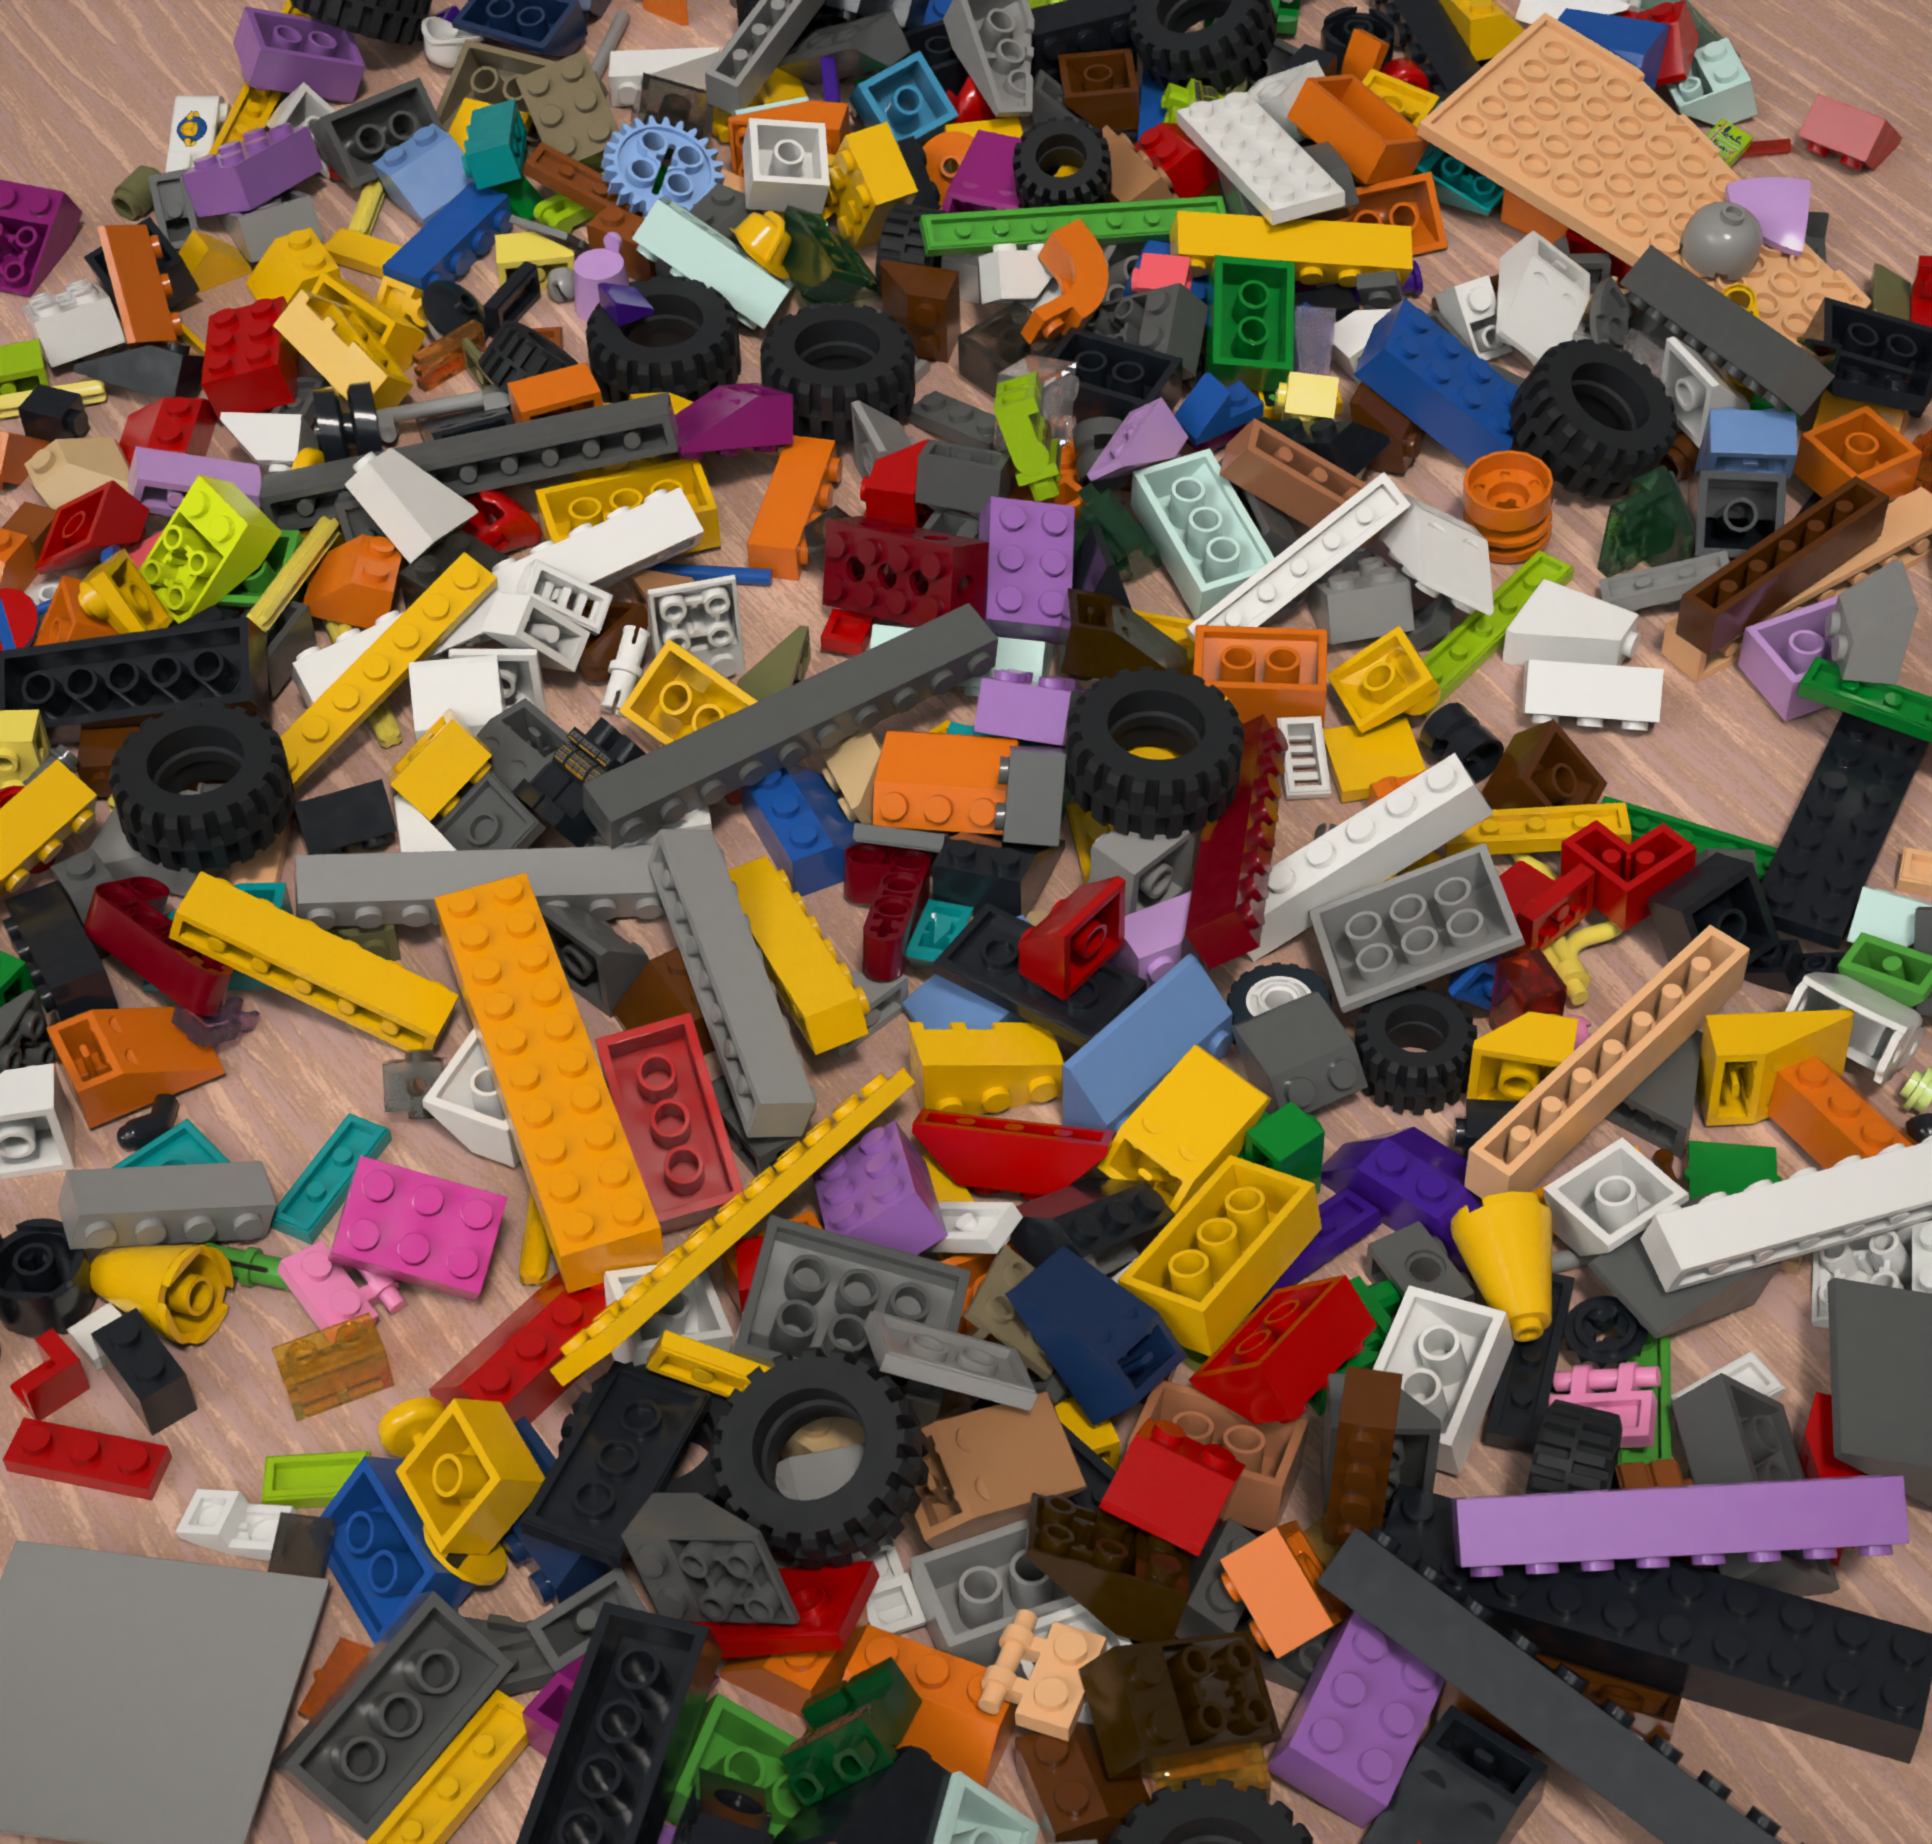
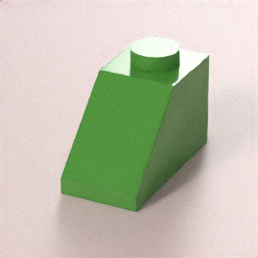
M1864 932L1860 933L1837 965L1839 974L1846 975L1909 1008L1925 1002L1932 992L1931 955Z

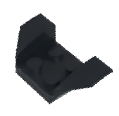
M1797 337L1796 342L1818 355V361L1835 375L1825 388L1833 396L1916 412L1922 406L1923 401H1926L1929 397L1932 386V362H1925L1919 365L1912 372L1909 382L1901 380V375L1886 371H1877L1876 377L1861 372L1862 368L1858 366L1838 363L1843 345L1807 337Z

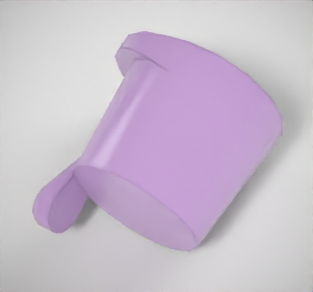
M608 232L604 236L605 248L586 251L579 255L574 262L575 313L585 322L588 321L591 313L600 302L599 283L628 286L630 283L624 259L620 255L623 241L617 232Z

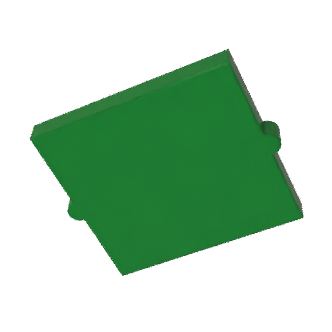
M1688 1141V1169L1684 1170L1683 1180L1688 1182L1689 1200L1712 1192H1726L1727 1196L1740 1193L1753 1183L1765 1179L1771 1180L1772 1183L1782 1181V1178L1777 1176L1776 1147Z

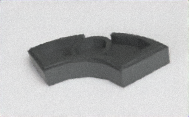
M1610 276L1599 282L1593 294L1590 308L1591 339L1594 340L1595 344L1606 342L1614 345V349L1622 352L1625 350L1634 355L1632 359L1639 362L1629 339L1628 318L1633 307Z

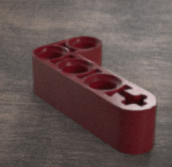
M870 843L854 844L845 850L844 896L852 902L871 905L863 926L862 972L870 979L877 981L895 980L901 977L908 963L906 950L930 894L931 859L922 850Z
M143 876L97 885L83 926L87 937L191 1013L202 1016H215L219 1014L234 969L169 938L173 921L163 914L170 894L169 888L156 879Z

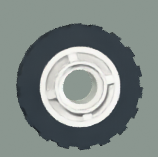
M1278 962L1267 966H1256L1254 970L1241 974L1240 979L1234 981L1231 985V993H1228L1227 1005L1233 1013L1232 1026L1314 991L1320 993L1332 1010L1330 988H1326V982L1321 976L1317 977L1314 971L1308 968H1301L1297 964L1290 963L1287 965ZM1232 1031L1233 1044L1235 1045V1044H1236V1041H1235V1038H1234V1035H1233V1031Z

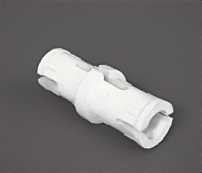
M633 625L623 627V635L616 659L611 660L608 672L611 676L604 699L600 705L603 711L611 714L615 698L618 697L619 701L615 713L617 716H624L619 710L633 691L635 682L640 681L643 669L640 668L647 642L651 636L650 632L640 628L636 643L632 644L636 628Z

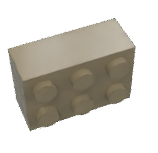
M585 50L515 79L542 142L598 173L604 172V169L601 168V162L606 143L610 142L614 131L619 133L620 130Z

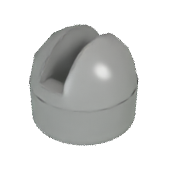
M556 268L548 273L547 289L554 300L562 303L566 302L567 298H574L573 270Z

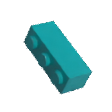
M512 99L472 110L471 122L467 126L468 140L464 141L466 152L461 157L467 178L473 177L478 190L520 179L522 177L527 130L516 100Z

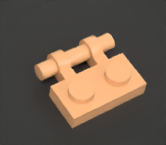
M1020 1609L1016 1614L1013 1624L1006 1625L999 1640V1645L1002 1649L995 1665L988 1666L983 1676L981 1686L984 1690L978 1706L989 1714H997L1004 1700L1018 1704L1015 1711V1725L1069 1742L1087 1699L1079 1668L1106 1652L1107 1637L1054 1621L1047 1638H1041L1033 1634L1038 1622L1037 1615L1032 1611ZM1021 1659L1036 1663L1029 1680L1017 1677L1015 1674Z

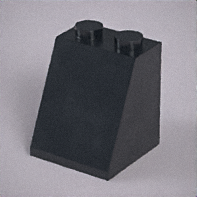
M1699 470L1689 479L1687 508L1695 525L1693 555L1699 557L1727 550L1728 558H1737L1782 527L1785 516L1787 474ZM1687 515L1686 522L1692 546L1693 530Z
M912 1745L903 1746L895 1750L898 1756L893 1764L809 1806L804 1805L774 1838L773 1844H933L952 1773L932 1760V1756L924 1749Z

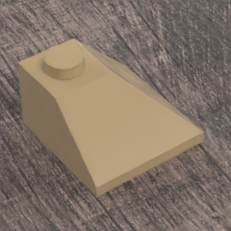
M113 437L55 439L44 449L37 451L30 460L24 463L35 489L50 508L55 510L111 480H114L128 492L130 465L118 441Z

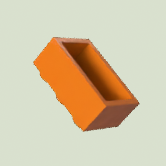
M1353 74L1307 78L1287 115V118L1298 127L1297 130L1302 136L1314 140L1318 144L1329 142L1349 166L1352 178L1364 185L1412 176L1430 143L1416 134L1418 128Z

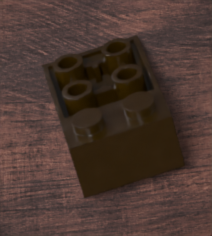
M1071 588L1067 589L1058 631L1061 673L1068 674L1077 680L1088 681L1092 678L1102 679L1105 676L1111 679L1114 673L1129 668L1130 672L1139 671L1141 666H1154V670L1166 671V667L1179 669L1182 675L1190 676L1187 650L1112 595Z
M1032 1492L1029 1505L1025 1557L1115 1635L1143 1643L1174 1639L1189 1597L1190 1552L1104 1510L1097 1511L1076 1505L1063 1496H1044Z
M1250 1630L1114 1646L1079 1668L1109 1779L1156 1773L1266 1745L1282 1739Z

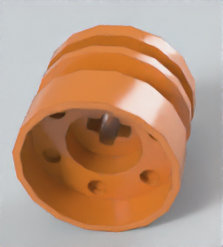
M1513 450L1492 452L1478 458L1470 465L1463 479V501L1465 506L1463 518L1464 522L1473 525L1488 540L1489 560L1503 564L1518 563L1530 559L1538 550L1543 551L1548 546L1552 535L1551 506L1553 503V478L1548 466L1541 459L1529 453Z

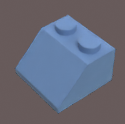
M434 123L420 128L414 133L413 137L398 147L390 148L383 154V157L372 163L389 199L423 225H426L470 182L475 183L473 177L467 178L461 160V157L465 155L451 135Z

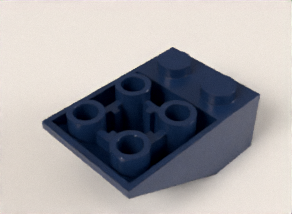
M1065 1246L1056 1250L1005 1293L1016 1309L1017 1314L1024 1321L1044 1351L1047 1359L1052 1363L1093 1426L1136 1405L1187 1357V1354L1159 1312Z

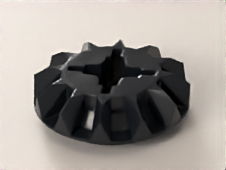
M1597 1296L1578 1303L1568 1313L1564 1323L1567 1350L1574 1351L1581 1364L1587 1361L1595 1362L1600 1369H1603L1606 1364L1625 1363L1632 1356L1640 1357L1643 1345L1648 1339V1330L1644 1329L1617 1297ZM1615 1327V1340L1611 1337H1605L1602 1341L1596 1342V1330L1606 1332L1609 1328L1613 1329Z

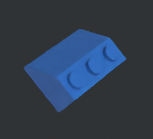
M1566 8L1557 19L1558 21L1639 68L1645 74L1643 81L1653 91L1655 90L1671 25Z
M794 765L789 768L783 767L763 777L755 785L741 788L743 811L777 869L785 871L793 893L798 891L802 897L844 882L845 850L854 844H860V842H855V839H852L854 823H851L837 801V795L824 775L799 765Z
M364 1456L309 1530V1534L375 1645L419 1593L434 1591L452 1608H458L476 1584L464 1581L448 1571L430 1551L424 1538V1523L395 1472L404 1460Z

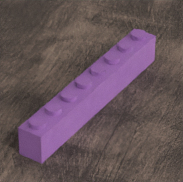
M1894 1474L1451 1498L1455 1565L1469 1567L1470 1577L1504 1575L1503 1565L1525 1564L1526 1574L1558 1573V1562L1580 1561L1581 1571L1614 1570V1559L1636 1558L1637 1568H1660L1670 1566V1556L1691 1555L1692 1565H1716L1726 1563L1725 1553L1747 1552L1748 1562H1772L1782 1560L1781 1550L1803 1549V1559L1837 1558V1547L1858 1546L1859 1556L1893 1555L1892 1544H1909L1904 1476Z

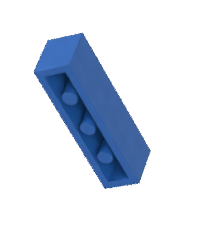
M470 182L382 266L384 275L424 290L428 284L436 280L455 282L495 244V235L506 234L513 226L509 222L512 213L508 194L490 188L478 190L476 184Z

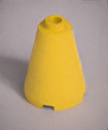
M1510 1191L1485 1196L1482 1198L1483 1207L1469 1213L1468 1206L1466 1205L1451 1219L1450 1227L1452 1238L1487 1306L1507 1312L1513 1339L1520 1342L1537 1339L1552 1322L1553 1216L1550 1204L1545 1201L1544 1205L1539 1203L1538 1195L1531 1192Z
M205 1244L107 1247L97 1255L91 1263L90 1283L92 1290L97 1295L127 1313L137 1308L149 1326L169 1340L178 1344H199L206 1341L217 1331L227 1314L229 1304L222 1302L225 1286L233 1288V1274L230 1261L224 1253Z

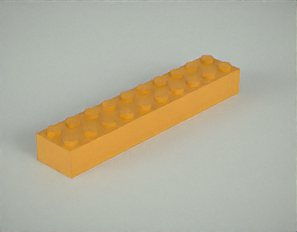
M522 873L434 897L441 935L567 1293L604 1283L605 1271L656 1265L665 1256L661 1227L527 874Z

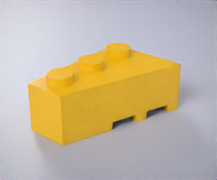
M301 289L273 325L347 401L346 390L350 383L370 380L376 410L398 406L414 386L355 308Z
M908 1022L911 1077L915 1081L912 1087L920 1111L924 1108L943 1112L981 1115L998 1113L1008 1108L1035 1102H1047L1053 1098L1063 1096L1062 1064H1064L1054 1034L1032 1022H993L991 1029H967L965 1022H951L949 1029H924L922 1022Z

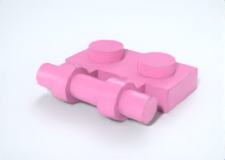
M320 1241L280 1260L277 1272L333 1347L375 1326L379 1315L372 1306L382 1302L390 1314H395L405 1307L407 1301L398 1291L399 1282L396 1279L328 1261L330 1250L323 1241ZM357 1269L368 1285L358 1289L347 1273Z
M1638 1362L1620 1363L1619 1368L1594 1369L1589 1364L1574 1365L1573 1371H1555L1553 1378L1555 1391H1570V1394L1550 1395L1549 1406L1557 1399L1619 1414L1623 1427L1620 1448L1654 1447L1658 1401L1653 1390L1641 1391V1388L1660 1387L1661 1373L1658 1366L1640 1367ZM1616 1389V1392L1595 1393V1390Z

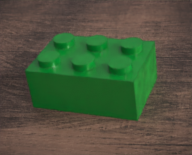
M1215 255L1207 278V306L1209 308L1206 318L1205 373L1210 372L1223 386L1227 387L1241 381L1250 390L1276 392L1279 382L1286 383L1290 371L1293 372L1295 262Z

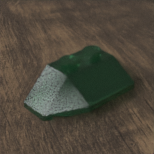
M787 205L784 213L785 230L791 236L792 243L783 266L790 275V280L796 284L801 292L800 295L804 299L814 304L825 301L840 305L842 302L848 303L879 295L876 277L862 257L841 235L829 229V223L821 215Z

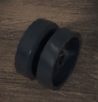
M370 380L349 384L346 390L349 410L342 411L339 392L333 386L313 389L316 416H313L319 450L323 452L325 463L350 458V449H357L358 456L368 454L371 451L373 453L383 451Z

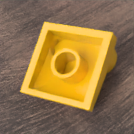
M125 549L112 555L94 568L79 585L80 594H78V600L83 610L91 617L96 616L101 620L106 619L119 634L168 628L174 620Z
M1400 625L1327 674L1328 679L1361 733L1403 712L1412 716L1424 714L1437 704L1441 695V688Z

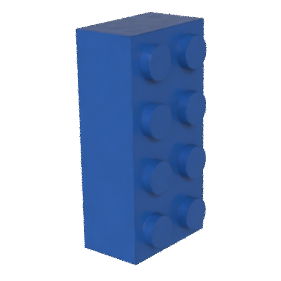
M1405 298L1374 324L1354 376L1468 466L1487 454L1507 451L1511 448L1516 433H1513L1510 407L1512 399L1519 388L1518 386L1506 380L1491 368L1484 359L1476 356L1460 343L1454 335L1445 331L1430 319L1423 310L1415 307Z

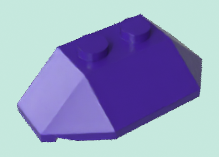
M1410 1127L1344 1143L1322 1165L1321 1184L1336 1194L1347 1187L1378 1208L1381 1223L1395 1232L1420 1221L1431 1236H1437L1442 1241L1448 1258L1459 1272H1465L1471 1281L1474 1282L1452 1238L1450 1230L1451 1219L1459 1209L1467 1205L1470 1213L1483 1207L1482 1198L1464 1187L1467 1159L1416 1127Z

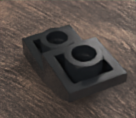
M1798 939L1780 940L1781 943L1746 966L1744 980L1771 990L1793 994L1807 974L1813 972L1839 974L1837 965L1847 952L1803 953Z

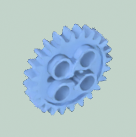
M649 116L646 125L640 119L635 118L632 127L623 123L620 132L614 131L610 142L606 143L601 162V168L604 169L602 181L610 182L607 190L608 194L619 193L616 202L618 206L628 203L631 205L629 212L635 214L637 211L643 213L642 218L647 216L656 200L664 196L690 211L717 183L722 185L725 175L721 173L724 164L722 161L715 160L718 150L706 149L709 139L702 138L697 140L695 138L696 128L691 129L689 132L684 131L683 121H679L673 127L670 126L668 117H664L662 124H657L654 117ZM668 148H672L674 153L659 194L654 195L652 189Z

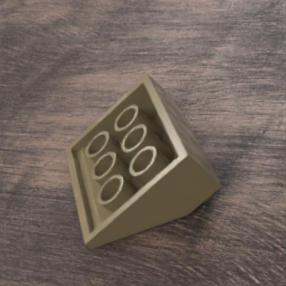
M465 40L436 109L445 132L448 133L465 97L490 104H498L515 99L519 111L530 113L515 79L557 61ZM594 71L595 76L599 82V85L603 91V94L605 98H607L609 92L603 84V82L601 81V79L599 78V76L597 75V73ZM534 122L527 133L523 164H525V161L542 142Z

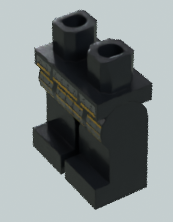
M600 717L586 735L574 727L566 736L570 741L562 744L556 750L552 763L535 782L531 784L524 778L512 791L576 847H584L597 832L596 827L584 812L583 783L646 754L626 735H622L603 717Z

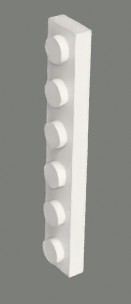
M1383 472L1194 621L1184 631L1195 643L1196 625L1259 627L1404 512L1411 504L1387 474Z

